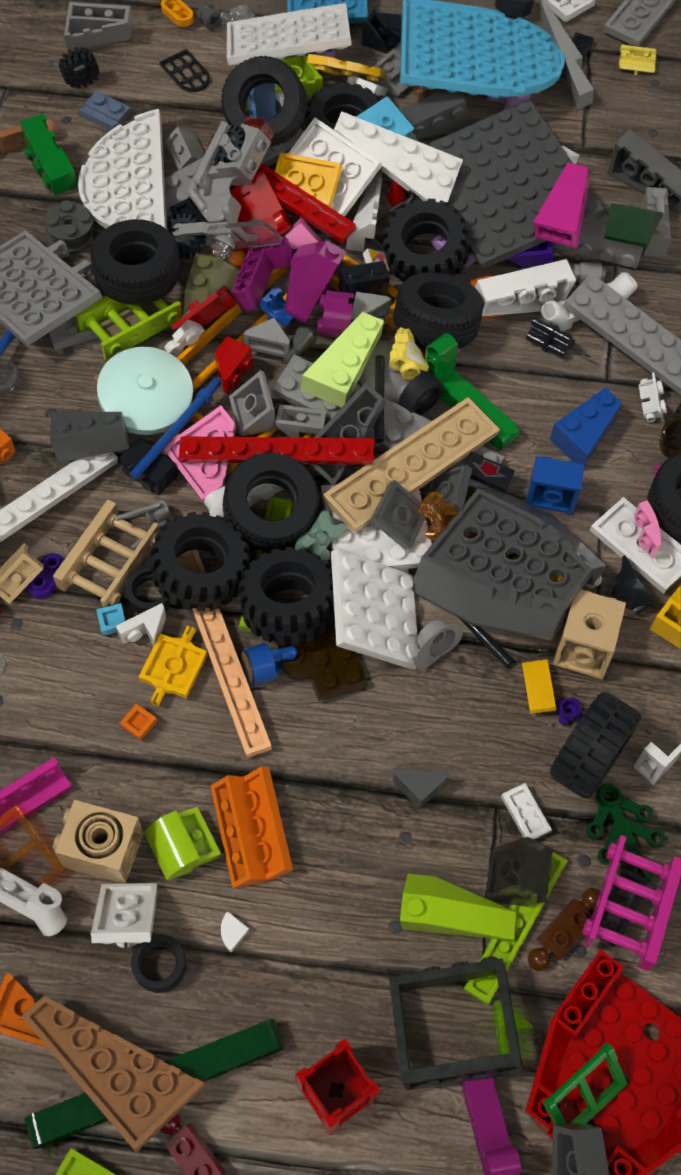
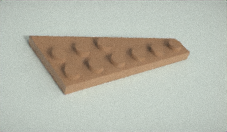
M43 996L21 1016L136 1153L206 1086L204 1082L185 1074L175 1066L163 1062L153 1054L116 1034L108 1032L96 1023L86 1020L75 1014L74 1011L46 996Z

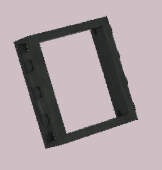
M486 957L481 962L471 964L462 961L454 963L452 967L442 969L438 966H432L419 973L403 971L397 973L396 977L389 978L401 1082L406 1091L524 1072L507 971L503 958ZM497 975L510 1053L411 1069L401 991Z

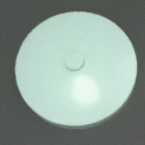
M134 347L116 354L104 365L98 377L97 396L103 412H122L128 432L152 435L168 431L191 405L193 384L186 367L172 354L153 347Z

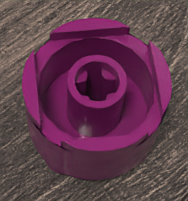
M326 290V294H321L319 309H324L323 318H318L317 332L322 333L321 337L337 339L349 327L353 303L349 302V298H354V293Z

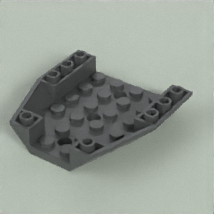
M491 487L478 488L463 506V510L456 514L421 557L413 579L412 590L417 596L471 625L552 641L565 624L566 609L586 583L594 585L606 569V565L555 516ZM474 532L478 534L472 539L465 537L467 533ZM516 553L520 555L516 560L507 558L509 554ZM560 575L564 578L560 582H553L550 580L552 576Z

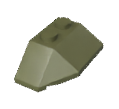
M207 252L195 254L185 289L183 315L190 311L187 307L195 300L199 303L223 285L227 286L232 292V287L240 269L224 255Z

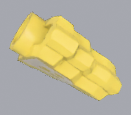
M400 327L396 332L395 344L392 345V351L390 352V367L401 372L403 379L412 380L417 375L428 372L429 366L423 358L421 350L416 346L410 329Z

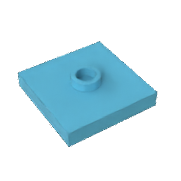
M388 96L356 116L359 119L405 137L413 133L415 129Z

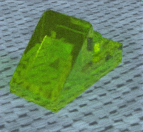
M500 1000L495 1001L492 1005L499 1055L510 1053ZM513 1011L517 1034L531 1032L534 1027Z

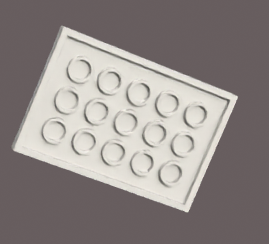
M346 3L227 22L228 66H239V63L255 56H271L280 60L291 55L303 56L309 52L323 53L327 49L336 48L341 50L347 48V46H352Z

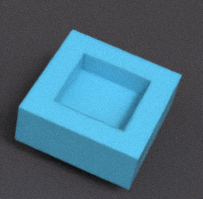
M121 603L96 609L103 636L116 633V626L125 622Z

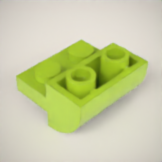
M198 807L178 813L177 810L168 813L153 822L144 832L167 881L190 873L194 867L218 859L221 855Z

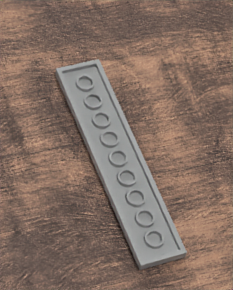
M294 354L272 388V394L297 407L327 411L326 421L329 422L341 407L301 391L302 375L313 363ZM356 385L350 398L361 388L360 386ZM384 398L386 402L384 406V442H375V445L388 451L432 421L414 412L410 413L406 408ZM375 424L367 438H374ZM484 446L479 447L473 452L499 464L504 459V456ZM466 456L461 461L450 467L448 470L465 465L468 456ZM470 479L467 490L475 493L478 488H487L489 486Z

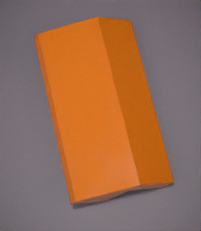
M261 766L244 777L227 775L210 785L232 889L275 880L292 871V862L269 767Z

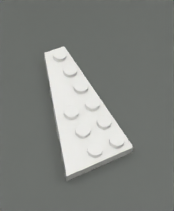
M341 111L334 131L380 161L383 165L381 167L382 172L407 191L414 192L422 201H428V198L435 199L436 202H440V200L448 202L463 159Z

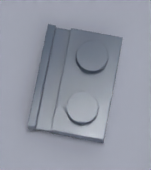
M98 91L84 103L83 108L79 109L81 117L108 130H112L119 124H122L131 114L129 106Z

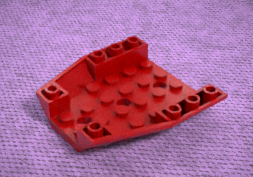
M600 949L551 1018L525 1112L542 1132L553 1141L554 1124L546 1112L543 1101L555 1093L605 1043L610 1044L618 1058L617 1061L626 1076L627 1085L590 1122L594 1126L602 1128L609 1175H649L681 1151V1018L622 974L621 971L624 966ZM650 1024L656 1027L658 1030L657 1040H649L644 1035L645 1025ZM605 1059L585 1077L594 1099L613 1083L612 1075ZM578 1086L571 1090L557 1104L566 1124H570L587 1108Z

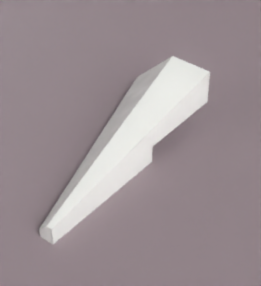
M380 168L366 188L353 221L356 224V229L347 238L346 250L363 252L365 238L374 239L383 176L382 168Z

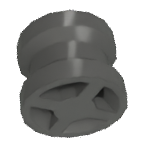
M210 3L202 4L196 14L197 19L204 23L205 27L209 30L217 28L222 20V14L214 9Z

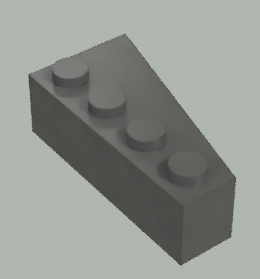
M365 382L314 438H367L386 405L384 398ZM311 464L333 486L342 482L351 466Z
M583 1123L553 1125V1175H609L602 1128Z

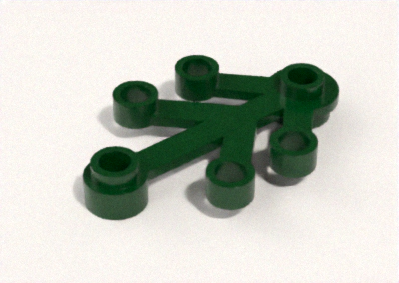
M604 784L597 789L595 799L599 808L593 822L586 829L588 838L591 840L601 838L604 833L603 823L609 812L614 821L604 847L597 854V859L602 865L609 864V860H605L602 857V853L607 852L610 843H616L621 835L626 837L624 843L626 850L641 857L642 854L632 834L646 839L648 845L653 848H658L662 845L665 837L660 830H652L624 817L621 811L623 809L635 814L639 822L647 823L653 816L651 807L639 805L624 798L620 789L613 784ZM604 795L612 796L613 801H606ZM640 811H646L648 813V817H642L640 815ZM596 827L600 833L598 835L593 834L591 828ZM651 835H657L660 842H654L651 839ZM633 866V867H632V869H633V870H636V871H638V869H640L639 867H636V866ZM646 871L647 876L643 878L651 881L655 874Z

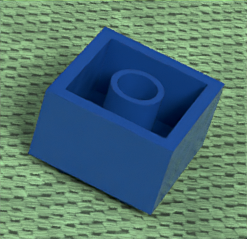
M536 456L528 484L526 503L540 509L573 514L582 488L585 465L574 461H561L550 457Z

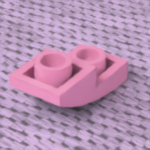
M648 500L638 504L634 519L637 526L642 528L638 538L641 548L645 552L647 551L651 558H654L661 546V534L656 515Z

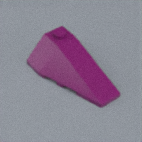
M328 241L299 246L290 261L291 268L288 278L289 287L286 296V313L306 323L319 302L321 294L325 292L338 271L346 254L345 250Z

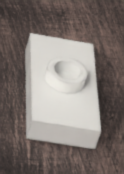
M526 783L501 795L504 804L527 844L552 831Z

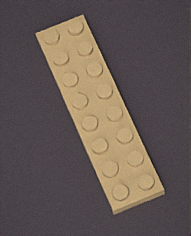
M467 397L376 458L373 465L364 466L324 493L322 500L355 534L371 523L370 519L389 482L396 480L410 494H413L468 456L470 452H474L497 436L500 429Z

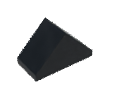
M373 8L363 21L362 45L388 54L394 48L398 39L375 8Z

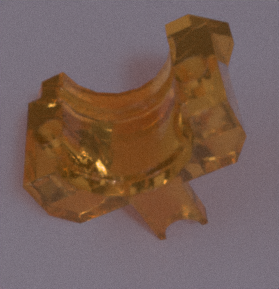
M429 492L420 503L418 509L419 514L427 516L432 523L425 532L431 541H435L443 532L444 527L449 524V515L458 514L454 510L456 505L445 504L443 495L438 492Z

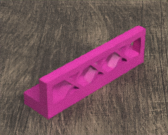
M55 757L0 790V834L73 789Z

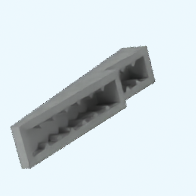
M544 1L541 3V21L545 31L552 36L554 45L557 44L560 51L564 53L565 63L562 72L577 109H581L593 104L594 88L581 70L582 55L547 2Z

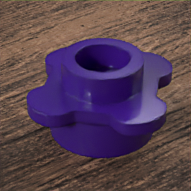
M572 697L555 702L556 710L559 714V723L567 725L571 721H580L583 713L580 712L581 707L578 699Z

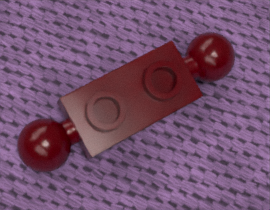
M178 1113L159 1130L164 1134L171 1135L172 1138L165 1144V1147L185 1175L226 1174V1171L191 1123L186 1124L182 1129L180 1128V1116Z

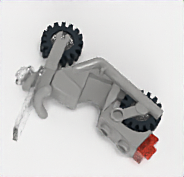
M247 116L244 124H241L245 133L237 125L233 126L225 121H221L218 129L215 131V135L211 136L212 141H209V147L187 189L188 195L209 223L199 222L187 213H183V217L180 214L176 215L177 220L172 218L171 225L167 223L168 231L177 242L180 258H184V256L190 258V254L195 256L196 250L199 252L202 250L200 246H210L211 250H213L212 255L224 260L231 257L230 252L234 249L273 246L282 243V236L267 222H238L241 204L230 192V185L252 184L251 181L274 135V132L268 126L269 123L261 117L254 119ZM214 160L218 163L217 166H211Z

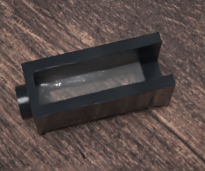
M623 867L618 874L644 886L649 881L633 869ZM612 886L607 900L635 910L641 896ZM604 911L600 926L624 935L630 921ZM603 940V941H605V942H607V943L613 945L614 947L617 946L616 944H613V943H611V942H608V941H606V940Z

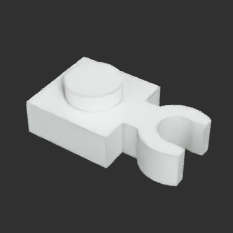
M187 320L172 335L174 339L169 341L164 348L168 353H173L178 357L183 352L184 347L197 342L199 336L205 330L199 323Z

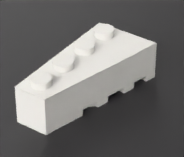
M567 259L481 279L477 281L475 288L483 299L484 309L482 316L541 312L543 304L548 300L556 302L566 300L576 279Z

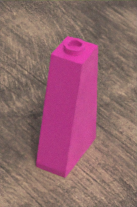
M572 163L566 164L533 221L536 238L573 248L578 247L590 184L588 167Z

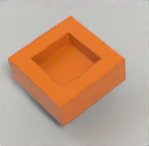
M135 704L119 724L125 731L139 741H142L158 721L151 713Z

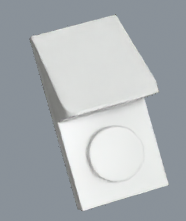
M161 603L117 625L118 636L123 645L128 642H136L144 634H147L154 646L160 633H162L166 621L165 608Z

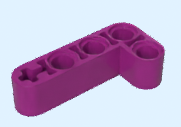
M282 236L259 241L249 248L232 287V293L242 311H251L259 305L273 269L290 265L294 252L287 237Z
M493 1077L460 1082L484 1175H520L522 1173L520 1159L515 1145L510 1144Z

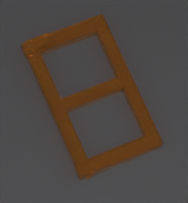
M16 805L0 817V829L16 817L32 840L3 861L0 856V867L12 873L9 867L37 846L53 869L35 882L33 886L39 888L43 883L48 885L61 876L65 869L59 864L26 819L19 806Z

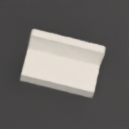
M650 742L641 753L633 768L654 785L680 756L681 744L667 756L655 744Z

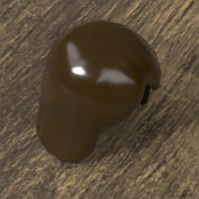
M681 417L671 418L663 425L659 447L666 457H672L681 453Z

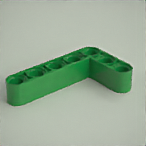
M444 333L427 346L425 360L429 366L428 371L443 384L444 389L439 398L452 408L469 397L500 429L497 436L488 442L495 448L503 450L519 437L520 430L518 426L455 371L458 344L452 335Z

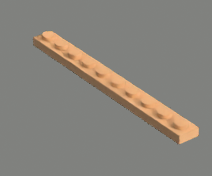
M197 550L187 551L177 558L178 562L187 570L201 574L206 573ZM191 608L246 758L272 750L220 609L211 610L210 608H205V612H197V608Z

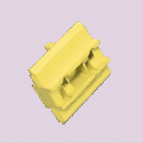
M628 45L620 46L619 69L633 70L634 75H637L638 71L655 72L656 49Z

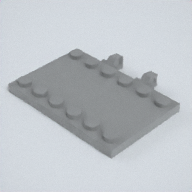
M25 230L0 246V323L24 345L29 346L102 299V295L95 286L87 281L93 275L90 262L84 260L78 265L70 267L62 260L69 254L65 242L59 240L53 245L46 247Z

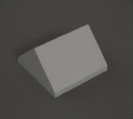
M260 370L229 396L238 433L241 436L275 430V410L264 371Z

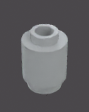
M579 262V264H574L572 268L576 279L575 282L578 285L591 273L600 280H605L606 270L602 268L601 263Z

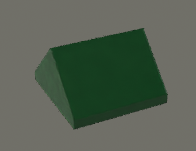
M611 203L604 239L647 247L663 216V212Z

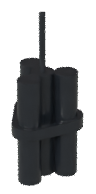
M537 317L533 318L531 329L526 335L528 341L542 347L544 352L549 351L561 358L565 357L569 348L590 358V355L573 347L575 344V340L572 339L573 336L562 331L558 325H550Z

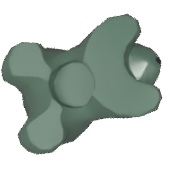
M323 510L316 517V521L310 529L294 542V549H306L309 554L313 552L319 555L321 560L328 561L331 553L327 547L344 533L345 525L343 523L335 525V518L329 515L327 510Z

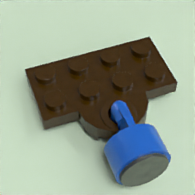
M335 617L333 624L329 628L326 627V632L319 637L317 635L314 636V640L310 642L301 641L299 645L292 646V643H285V646L278 645V649L272 651L267 643L243 648L241 652L243 671L248 683L252 686L274 681L276 674L285 672L292 680L302 681L310 679L318 702L364 690L368 686L356 652L336 646Z

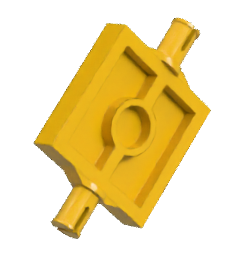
M186 626L181 638H172L160 633L138 677L140 682L151 685L156 689L150 699V703L160 706L165 693L175 694L187 699L208 656L206 650L198 648L191 643L196 632L194 627Z

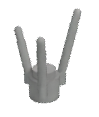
M160 500L147 507L115 517V520H126L146 514L150 523L156 522L159 528H161L166 523L165 519L171 515L166 503ZM138 539L137 542H135L131 546L132 550H135L137 548V546L141 542V539Z

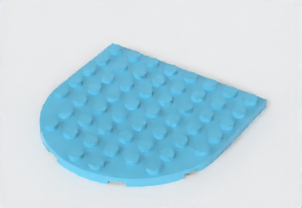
M435 0L402 1L400 83L406 86L417 85L428 89L438 88L449 92L459 91L470 95L480 94L488 95L491 98H499L500 96H523L540 93V91L555 84L562 74L565 63L564 53L560 51L557 44L554 45L551 35L525 19L519 17L514 20L505 17V14L498 10Z

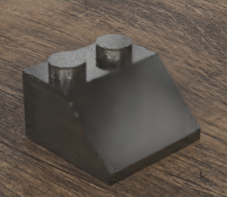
M530 837L493 848L485 898L495 903L526 907L546 902L553 849Z

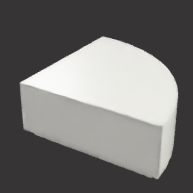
M227 911L221 923V936L225 947L232 953L249 932V928Z

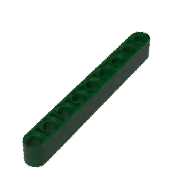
M270 1019L163 1062L175 1066L193 1078L206 1082L276 1054L285 1049V1045L276 1020ZM86 1093L24 1118L32 1149L45 1147L109 1121Z

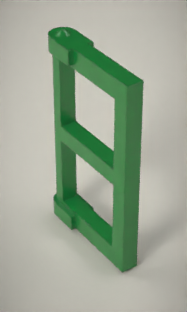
M605 1043L586 1064L555 1093L543 1101L546 1112L549 1114L554 1125L566 1124L557 1104L576 1086H578L587 1108L571 1123L586 1124L627 1085V1081L617 1061L618 1058L610 1044ZM605 1059L614 1082L594 1099L585 1077Z

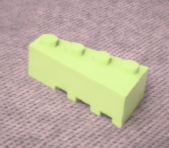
M362 312L302 375L301 391L342 408L348 402L381 338L384 320Z

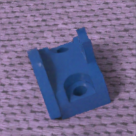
M272 288L262 298L260 306L269 315L267 321L275 318L280 324L287 326L295 319V317L285 312L286 301L282 296L280 288Z

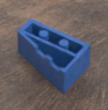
M605 387L556 422L553 426L550 440L571 461L586 466L587 461L594 454L597 446L616 420L622 402Z

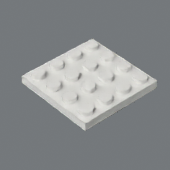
M317 118L312 120L288 153L342 164L343 169L331 208L344 217L383 166L380 161Z
M324 485V486H321V490H320V491H321L322 497H323V494H324V493H326L327 491H329L330 489H332L334 486H333V485ZM417 490L412 495L422 503L420 491ZM322 500L324 510H327L329 512V515L335 518V525L339 523L344 524V522ZM426 519L411 549L404 550L372 522L355 534L345 525L344 533L330 543L332 551L340 548L397 570L418 568L421 557L432 545Z
M340 548L331 551L336 646L405 668L416 669L415 657L419 650V645L417 643L418 634L414 592L412 590V575Z

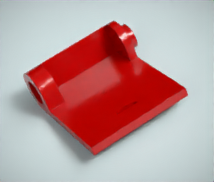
M263 170L255 174L251 181L252 184L238 185L230 190L231 195L241 204L237 221L247 231H254L258 234V239L255 241L243 238L236 239L234 243L236 249L243 251L246 255L249 248L256 242L277 238L292 229L291 222Z
M223 285L199 303L195 300L187 307L190 311L180 317L171 327L175 330L187 320L199 323L204 327L224 311L233 308L238 303L228 287Z

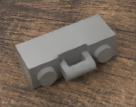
M646 187L641 208L663 212V216L648 246L643 248V253L646 256L665 257L671 242L668 190L666 188Z

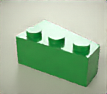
M44 113L20 122L26 146L23 148L27 160H32L36 174H41L44 187L46 189L49 188L53 195L56 196L78 186L73 167L63 149H59L54 141L56 135L53 130L48 131L47 119Z

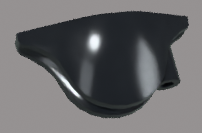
M624 555L622 557L621 571L615 578L612 586L615 599L625 602V608L632 609L636 615L649 607L661 611L662 607L643 586L628 558Z

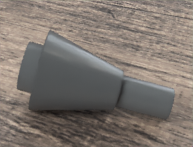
M306 327L297 328L290 351L283 359L284 364L288 365L294 354L299 356L316 343L315 334L311 329Z

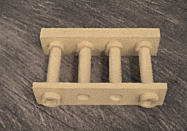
M107 500L53 575L56 587L66 591L70 585L75 584L101 597L102 608L118 604L121 599V593L126 587L127 580L132 573L139 569L152 550L155 536L160 531L159 525L154 522L147 532L123 519L116 521L115 517L119 515L117 505ZM115 526L141 539V542L135 550H132L106 537V533L111 527ZM102 545L128 558V561L120 570L92 556L97 546ZM90 565L115 579L110 587L105 589L80 576V570L83 566Z

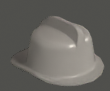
M434 620L428 623L418 634L417 643L420 649L415 657L416 668L425 669L441 656L451 651L463 636L462 627L458 624H448L443 620Z

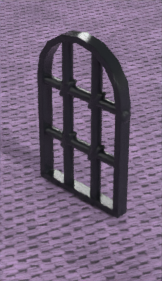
M187 49L159 62L163 70L184 91L198 92L209 84L208 72ZM187 54L192 61L187 63L182 56ZM179 58L183 65L177 67L173 60ZM169 62L174 67V70L169 71L164 64ZM195 63L201 71L196 73L191 65ZM186 67L193 73L188 78L182 72V69ZM178 72L183 77V80L179 82L173 73ZM202 74H205L207 77L205 82L201 78ZM197 78L203 85L195 87L191 80ZM187 82L192 88L186 87L183 84Z

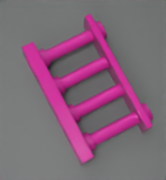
M621 835L616 843H610L607 850L606 858L610 859L592 918L586 919L582 934L586 935L583 945L589 947L596 937L636 952V956L640 957L638 967L649 971L657 962L681 877V858L674 856L668 864L656 863L624 850L626 837ZM619 860L659 875V879L662 880L660 889L654 890L616 875ZM611 886H616L651 900V904L655 905L653 915L649 914L647 916L607 900ZM603 912H609L644 926V930L648 931L646 939L639 942L600 926Z

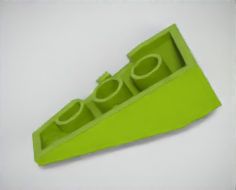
M407 874L400 915V924L403 930L514 941L515 911L436 876Z

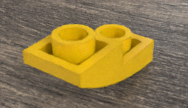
M548 660L522 663L530 714L556 711Z

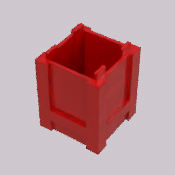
M346 1038L337 1043L332 1052L308 1069L304 1067L295 1074V1083L298 1089L307 1099L328 1135L362 1109L375 1102L381 1091L374 1080L370 1081L353 1056L352 1047ZM332 1083H335L337 1086L340 1084L344 1086L342 1098L338 1099L337 1096L331 1098L328 1093L331 1091L330 1085Z

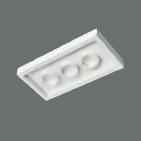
M623 497L591 525L589 531L621 558L626 555L632 567L664 594L681 578V545L660 528L661 546L656 556L651 558L647 551L645 552L639 544L638 538L642 528L637 526L634 519L637 508Z

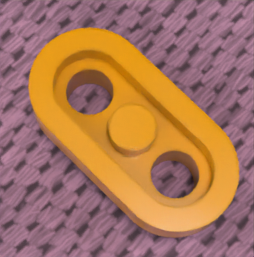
M161 0L162 13L177 26L185 28L193 23V11L181 0Z

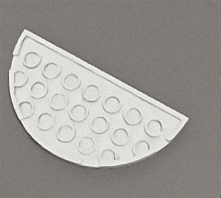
M156 109L135 116V121L125 126L119 124L110 130L88 153L89 159L81 167L78 188L82 203L91 212L93 220L104 228L124 220L143 219L155 222L167 229L162 120L160 110Z

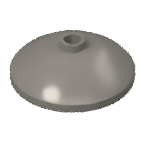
M379 341L358 383L362 387L367 382L375 390V357L383 355L385 357L384 398L400 405V395L411 380L403 379L401 372L390 367V352L395 341Z

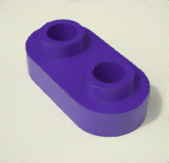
M51 553L40 561L44 565L43 570L26 586L32 598L42 600L49 597L54 591L56 584L53 575L64 561L61 555ZM56 562L55 566H49L50 563ZM37 582H43L42 585L35 586Z

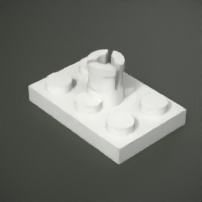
M157 883L101 884L91 931L92 943H116L117 946L124 948L125 943L128 942L129 948L142 942H151L158 894Z

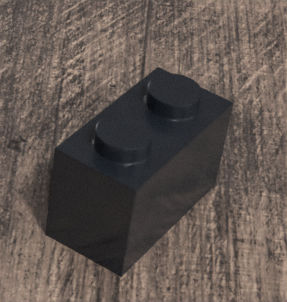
M384 261L340 267L338 283L340 292L354 293V298H349V302H354L356 292L382 296L388 295L390 276Z
M141 438L120 456L122 471L129 478H132L130 472L152 449V446ZM160 453L137 480L147 491L152 490L157 495H160L178 477L176 463Z

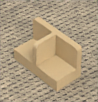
M26 543L0 568V597L9 604L44 567L41 562L28 553L29 546Z

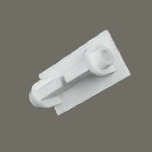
M653 372L652 380L642 379L638 386L641 401L650 399V401L642 403L643 418L649 423L654 422L656 418H661L662 423H665L664 414L667 413L665 400H661L660 397L661 394H664L663 384L661 380L657 381Z

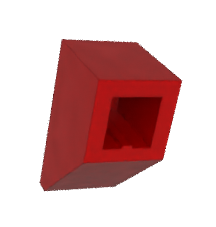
M228 336L215 351L216 368L224 393L229 394L233 387L236 388L242 374L248 371L253 364L251 347Z

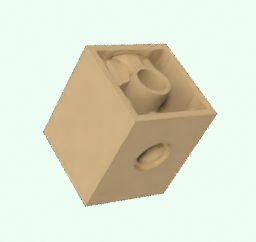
M581 590L568 608L553 665L603 680L615 651L626 603L615 598L594 594L588 590Z
M74 800L72 807H68L65 811L63 831L61 834H57L53 844V850H55L61 865L66 869L126 884L144 834L138 817Z

